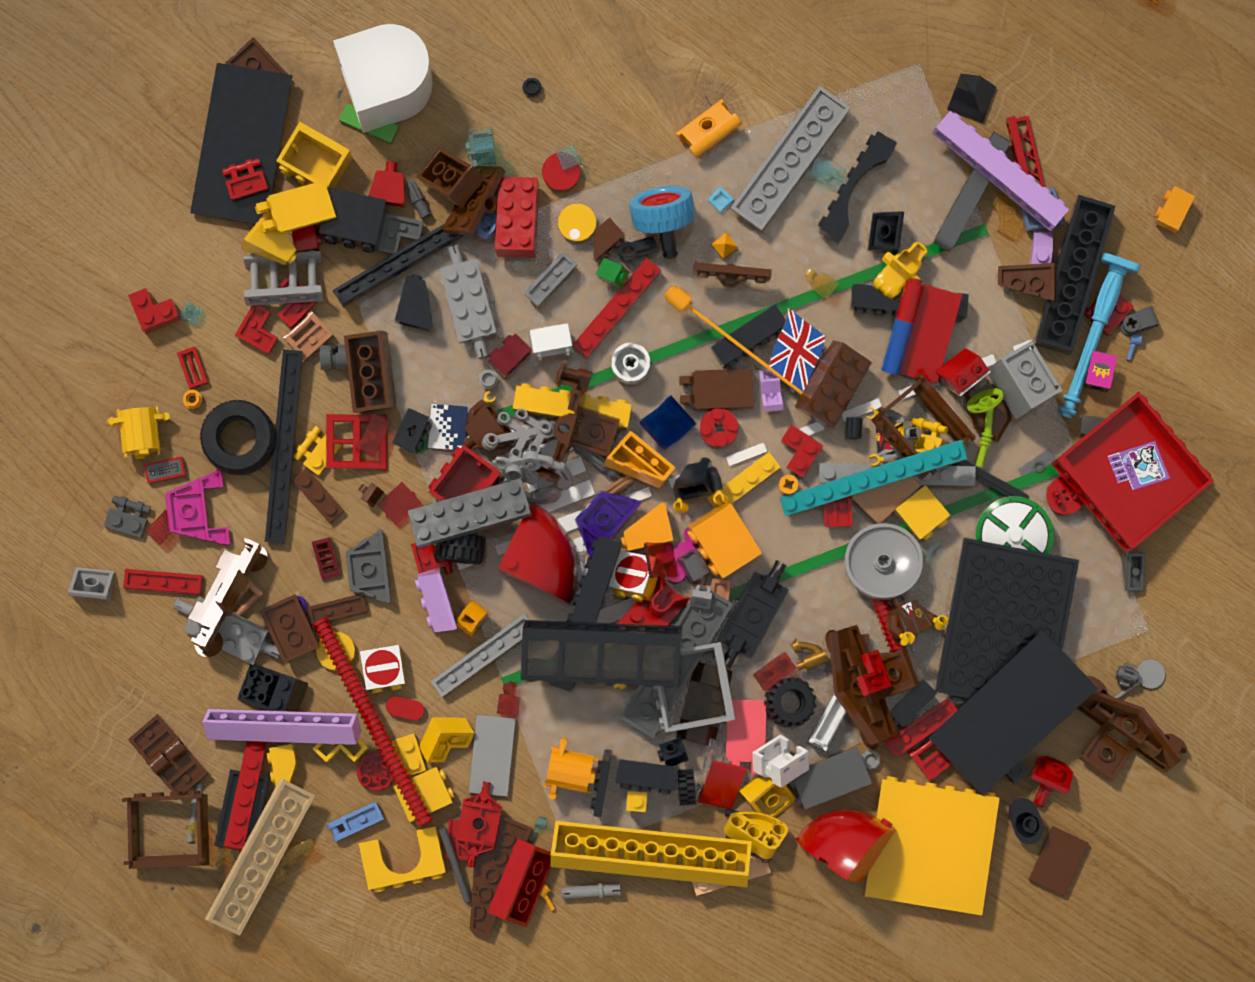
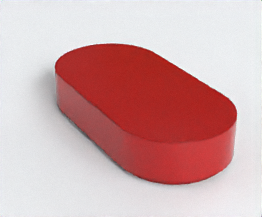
M391 697L386 703V710L392 716L419 720L425 713L423 704L416 700Z

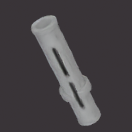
M598 883V885L561 887L562 899L621 896L620 883L604 885L603 883Z

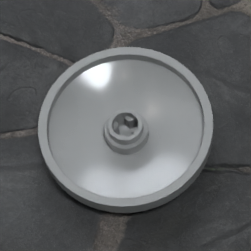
M888 523L867 526L860 530L847 546L845 553L846 574L851 584L865 596L878 600H891L894 597L903 596L916 585L921 576L923 555L920 545L914 536L902 527Z

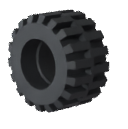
M467 534L436 543L434 556L443 561L478 565L483 563L486 539L478 535Z
M789 677L777 680L773 685H770L768 688L769 692L765 693V697H767L766 701H764V705H767L765 711L770 714L769 718L778 725L784 727L803 725L804 722L810 720V716L814 715L815 711L813 709L817 707V703H814V699H817L816 695L812 693L814 689L808 686V682H803L800 678ZM789 690L795 692L800 701L798 710L793 714L785 712L781 705L783 694Z

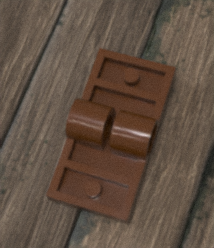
M474 166L485 179L463 208L454 204L442 229L446 234L473 235L483 214H492L496 211L497 199L494 193L505 173L502 167Z
M159 714L128 739L145 759L151 770L161 778L172 792L182 791V795H184L209 774Z

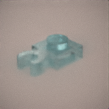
M816 157L810 177L828 182L830 177H833L835 181L843 182L844 178L838 177L837 173H845L846 168L841 166L833 168L834 162Z

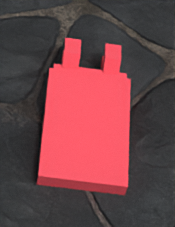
M732 700L736 720L726 722V759L731 761L732 765L740 766V762H751V775H759L753 771L752 752L765 745L766 705H764V700Z

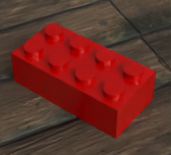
M502 177L498 185L495 237L497 257L536 258L539 182L537 177Z
M517 839L512 848L510 858L505 865L502 878L497 885L495 895L490 902L488 913L527 928L551 869V852Z

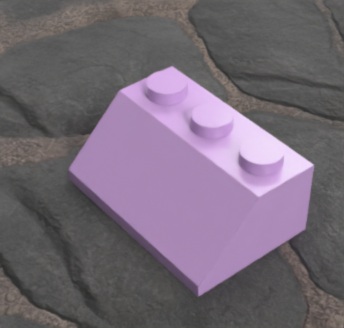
M440 567L417 574L418 579L415 580L417 590H422L424 598H421L423 609H427L429 616L426 617L429 628L433 627L434 632L457 629V622Z

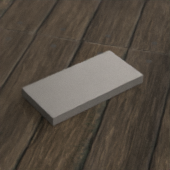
M477 715L469 793L480 794L483 781L491 783L490 795L508 797L515 718Z

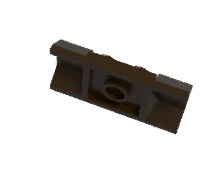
M698 662L692 672L679 724L722 716L724 700L717 666ZM726 669L730 685L733 671ZM720 723L678 730L676 738L681 735L682 739L714 747Z

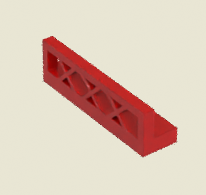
M1015 116L1008 117L1006 126L1015 163L1020 165L1022 171L1027 175L1030 174L1039 179L1040 186L1045 187L1029 116L1020 118ZM1025 121L1027 129L1024 134H1021L1017 123ZM1023 139L1031 145L1028 153L1023 150L1021 143ZM1027 157L1035 162V167L1032 171L1027 168Z

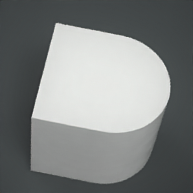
M385 24L333 40L339 65L363 133L411 118L426 106L433 88L429 57L425 44L412 30L400 25Z

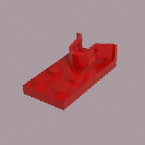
M661 573L651 601H637L617 624L668 626L691 598L680 596L663 581L664 575ZM620 643L635 657H638L637 644ZM649 644L643 645V653L648 649Z

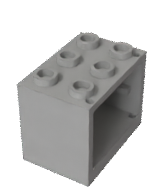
M1032 341L1002 357L988 368L991 372L988 374L997 389L1002 390L1004 394L1003 400L1016 420L1063 391Z

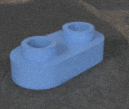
M497 209L491 216L483 214L476 228L481 238L490 239L496 234Z

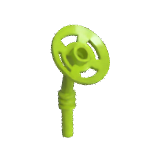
M993 388L979 392L967 403L969 412L986 413L985 428L982 433L983 437L980 438L982 441L979 442L981 446L975 464L978 467H983L988 446H991L989 442H992L990 438H993V409L1004 398V394L1000 389ZM991 395H996L999 397L995 399L991 398Z

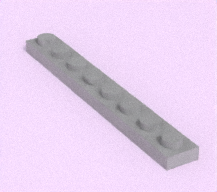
M820 463L819 483L831 482L874 467H871L870 464ZM944 466L936 469L937 472L934 475L929 473L923 479L918 475L914 477L921 485L975 486L976 466Z

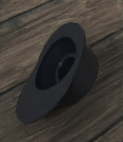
M1026 798L1014 800L1009 806L1008 812L1017 838L1025 844L1038 842L1044 831V821L1037 807L1031 800Z

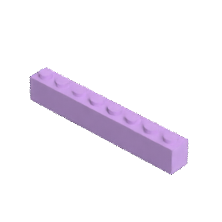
M949 111L932 132L1049 231H1052L1069 209L1062 200L1053 197L1049 189L1041 187L1033 176L1023 172L1021 166L1017 163H1012L1003 151L994 148L987 138H982L974 127L965 124L958 114Z
M208 709L202 722L207 740L356 745L361 733L358 716L351 713Z

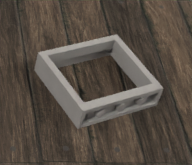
M721 642L682 649V656L711 650L715 651L726 716L671 726L664 686H654V691L658 690L659 698H655L657 710L662 712L659 722L661 729H665V733L736 720ZM675 651L651 655L652 659L649 660L650 671L661 673L659 660L675 657Z

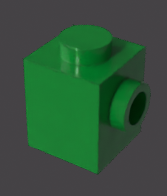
M604 258L595 275L602 282L622 289L628 280L630 272L623 265Z

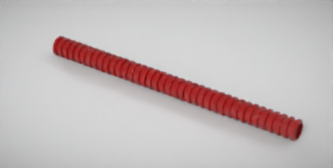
M328 618L316 621L313 628H316V634L319 633L318 638L322 639L321 643L325 645L324 649L327 650V655H330L329 659L333 660L332 664L336 666L335 670L339 672L338 676L342 677L341 681H344L343 685L347 687L346 691L350 693L349 697L353 698L352 702L356 704L355 708H358L357 712L361 714L360 718L364 719L363 723L367 725L366 729L370 731L369 735L373 736L372 741L375 740L374 745L378 746L377 750L381 752L380 756L384 757L383 762L387 763L386 767H389V773H392L391 777L395 778L394 783L398 784L397 788L401 790L400 794L404 796L403 800L407 801L405 804L406 806L409 805L408 809L412 811L411 815L415 817L414 821L418 822L417 827H423L431 823L433 817H430V811L427 812L428 807L424 806L425 802L421 800L422 796L418 794L419 790L415 789L416 784L412 783L413 779H410L411 775L407 773L408 769L404 768L405 764L401 762L402 758L398 756L399 752L395 751L396 746L393 747L394 743L390 741L391 737L387 735L388 731L384 730L385 725L381 724L382 720H379V714H376L377 710L373 709L374 704L370 703L371 699L367 697L368 693L364 692L365 687H362L363 683L359 682L360 678L356 676L357 672L353 671L354 666L350 665L351 661H348L349 657L345 655L346 651L342 650L343 645L339 644L340 640L336 638L335 630L331 629L332 624L328 623Z

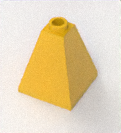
M266 212L244 238L241 249L283 265L287 263L291 265L298 255L295 254L296 249L285 233L280 234L277 230L265 233L262 231V222L273 219L271 212Z

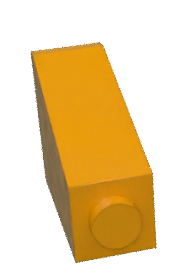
M665 502L659 504L623 532L624 537H621L623 549L627 548L628 552L673 542Z

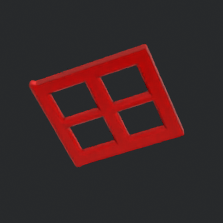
M326 414V469H383V471H386L387 415ZM334 422L353 423V439H334ZM361 423H379V440L361 439ZM334 444H353V461H334ZM361 445H379V462L361 461Z

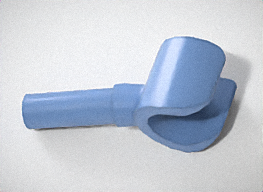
M1133 334L1130 336L1127 360H1131L1135 345H1141L1142 335Z

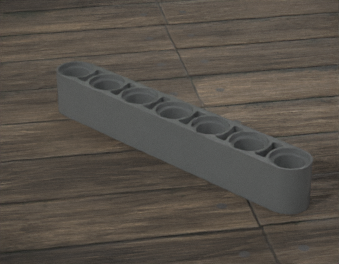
M995 131L989 138L992 146L1004 153L1011 142ZM975 168L972 169L933 240V243L949 252L954 247L989 183V180Z

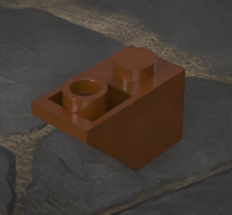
M610 217L595 229L593 260L595 262L599 260L602 262L604 258L606 259L610 255V250L619 248L625 242L623 240L625 234Z

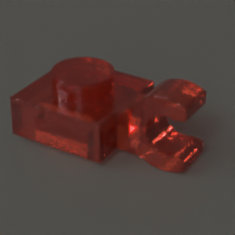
M509 681L504 683V693L499 694L498 714L511 717L518 716L520 697L515 696L516 682Z

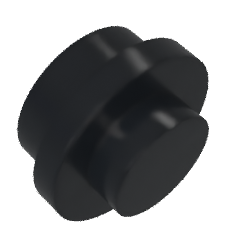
M536 78L526 79L522 86L524 94L529 97L539 95L542 89L540 81Z

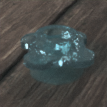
M188 302L180 313V317L187 319L190 324L194 325L197 323L198 317L203 314V310L200 307L194 306L192 302Z

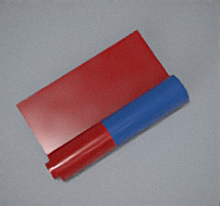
M911 278L906 280L881 370L894 375L903 374L914 378L922 374L927 381L937 384L939 376L935 371L943 365L962 294L922 284L920 279Z

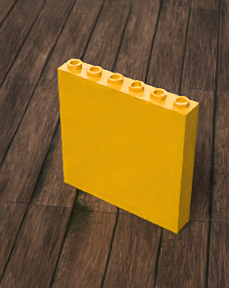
M887 776L886 780L882 779L877 818L880 820L885 818L893 824L892 828L896 831L868 872L865 897L982 915L999 798L995 797L996 793L986 792L984 795L976 794V790L964 789V792L956 791L957 787L945 785V789L937 788V784L926 782L925 786L917 785L918 781L906 779V783L898 782L896 777Z

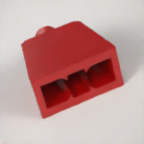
M387 161L385 171H376L368 196L385 199L388 206L405 208L404 174L397 173V162Z

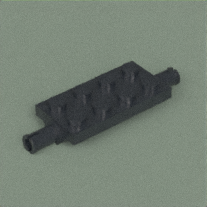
M778 560L775 561L768 575L764 576L756 571L753 573L717 639L728 647L724 655L725 663L728 658L730 659L726 665L728 668L732 667L739 653H743L750 658L753 657L789 589L779 584V579L787 565L782 563L778 570L777 568L781 563Z

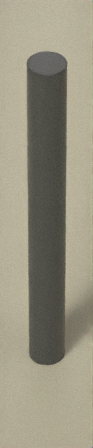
M440 828L439 832L464 902H468L471 900L447 828Z

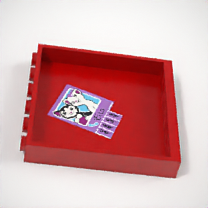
M1140 392L1136 393L1051 463L1054 469L1126 554L1214 481L1211 478V474L1200 465L1197 457L1189 452L1185 443L1178 439L1173 429L1162 420L1159 412L1151 407L1147 398L1141 395Z

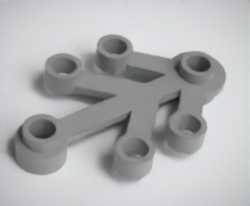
M520 408L514 415L515 419L520 422L523 421L533 428L526 429L511 420L508 413L501 412L497 417V422L515 432L501 435L488 433L482 439V446L486 450H494L498 443L519 439L515 447L509 452V457L514 456L512 452H516L521 457L522 449L529 437L536 436L533 444L529 445L527 451H531L530 448H534L539 453V446L543 439H548L553 435L554 427L547 420L537 421L528 416L525 409ZM518 413H522L524 417H520ZM500 417H505L506 421L501 420Z

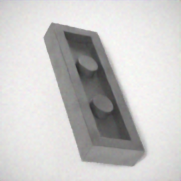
M563 251L524 292V295L539 307L578 266L577 263Z

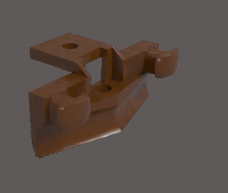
M858 625L838 631L829 630L826 633L825 641L831 654L835 697L860 730V736L865 746L869 749H876L878 742L899 735L885 698L919 685L906 648L881 657L892 686L863 696L857 687V677L868 674L861 655L868 652ZM893 668L898 671L897 678L892 673Z
M1088 676L1098 689L1077 709L1101 727L1079 759L1110 782L1114 780L1133 750L1165 773L1181 761L1182 756L1179 752L1186 753L1187 747L1179 737L1173 734H1164L1145 708L1106 695V686L1099 679ZM1125 721H1129L1133 725L1131 731L1124 727ZM1115 729L1128 738L1129 741L1124 746L1110 736L1108 732ZM1102 750L1110 752V759H1105L1102 756Z

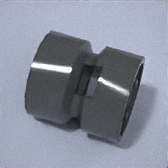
M337 344L335 348L331 345H320L321 370H332L334 367L337 369H348L345 344Z

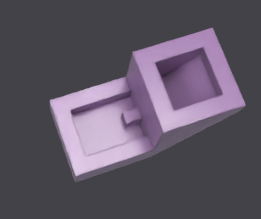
M759 370L764 412L783 410L780 378L769 370Z

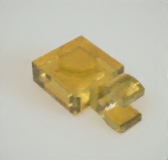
M810 268L805 274V277L815 284L812 289L825 299H828L839 285L838 282L824 272L819 276Z

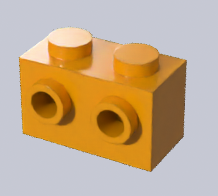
M1176 186L1171 191L1167 190L1162 199L1165 201L1163 207L1159 206L1154 215L1157 218L1155 224L1176 233L1195 196Z

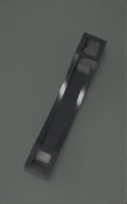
M879 131L876 132L875 136L870 135L866 142L868 148L865 152H860L856 159L859 162L856 168L852 167L847 175L849 178L846 185L842 183L837 192L839 194L836 201L832 200L827 209L830 211L828 216H823L818 224L820 227L819 233L839 244L849 227L848 203L855 185L868 171L886 163L897 145L896 141Z
M852 285L850 310H854V313L865 314L866 311H869L879 316H883L885 313H892L896 317L900 302L886 297L872 285ZM959 293L962 294L955 322H962V320L967 318L969 294Z

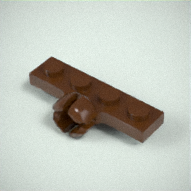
M695 262L693 275H697L699 278L715 276L724 287L731 286V288H734L740 282L747 281V279L755 280L756 283H766V281L771 279L772 269L741 267L734 264L719 265Z

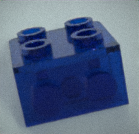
M672 395L640 421V425L663 450H667L682 439L697 424Z

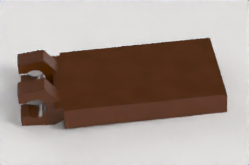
M753 369L695 370L692 372V376H679V386L692 385V395H680V405L693 404L696 410L754 408Z

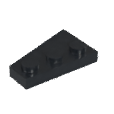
M608 749L604 750L602 761L598 760L597 772H600V777L595 779L594 791H597L596 798L592 797L590 808L594 809L593 816L601 817L612 756V750Z

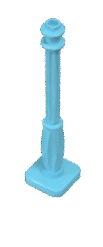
M1103 253L1099 261L1101 264L1109 266V272L1096 301L1092 316L1093 323L1067 395H1063L1065 399L1064 406L1059 407L1060 415L1069 419L1077 415L1075 407L1076 404L1081 403L1079 396L1088 373L1092 352L1096 350L1104 325L1108 324V320L1117 303L1123 278L1127 273H1138L1141 265L1108 253Z

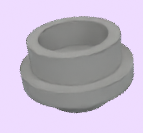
M484 370L479 375L480 385L485 389L494 388L498 383L497 374L492 370Z

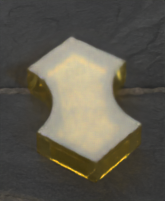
M1000 190L991 204L999 215L1000 223L997 232L1014 241L1024 224L1016 215V202Z

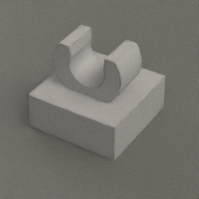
M697 585L696 590H693L691 607L710 609L712 599L710 587H707L705 592L700 591V585Z

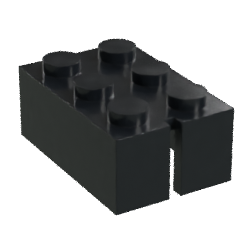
M619 759L616 783L620 784V788L631 789L632 786H639L641 791L651 792V788L659 789V793L670 794L671 791H675L678 767Z

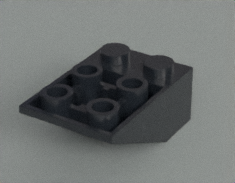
M250 664L237 699L269 711L298 712L308 683L257 664Z

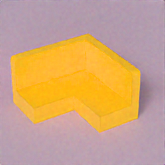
M432 717L419 748L427 762H445L451 748H468L474 736V731L466 718Z

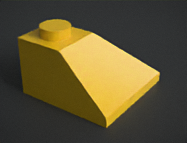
M770 777L753 778L739 790L757 813L766 814L774 818L796 800L786 785L781 788L772 783V778Z

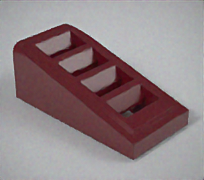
M328 537L313 541L312 546L322 581L341 576L332 538ZM327 544L329 548L318 550L320 546ZM331 553L330 556L320 558L321 554ZM333 560L331 564L322 565V562ZM335 568V571L324 573L325 569Z

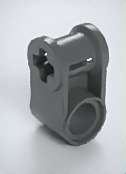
M1150 306L1126 316L1120 323L1121 332L1129 336L1158 326L1159 321L1153 307ZM1129 323V324H1133L1134 326H1133V327H1131V326H1128V327H1127L1126 324Z

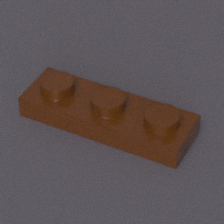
M307 467L292 479L330 524L345 512Z

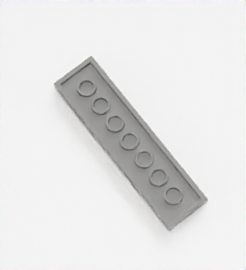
M819 85L730 210L762 231L851 107Z

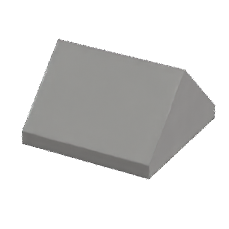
M76 567L68 589V595L76 598L111 601L114 571Z

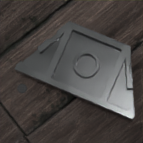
M381 529L368 539L361 541L359 545L346 551L349 587L352 592L391 604L383 530Z

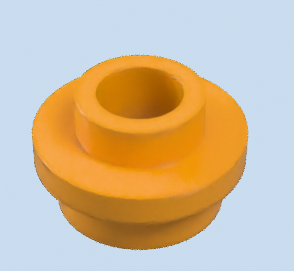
M189 390L183 396V403L189 409H196L202 403V396L196 390ZM192 396L196 397V401L194 403H190L189 399Z

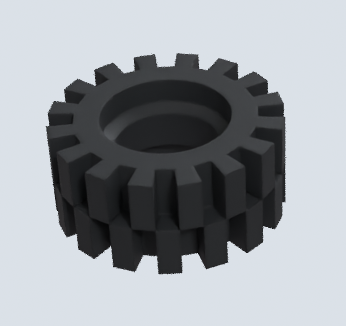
M678 770L680 805H696L694 770Z

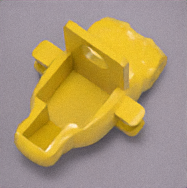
M914 242L909 249H903L895 256L887 252L882 258V261L887 266L878 274L872 283L873 286L880 293L894 300L904 289L906 280L911 278L920 279L917 274L921 269L922 259L928 253L927 248L920 242Z

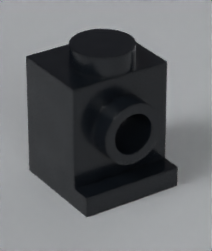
M681 735L677 736L676 739L659 744L660 750L657 753L660 762L664 761L665 765L674 766L689 761Z

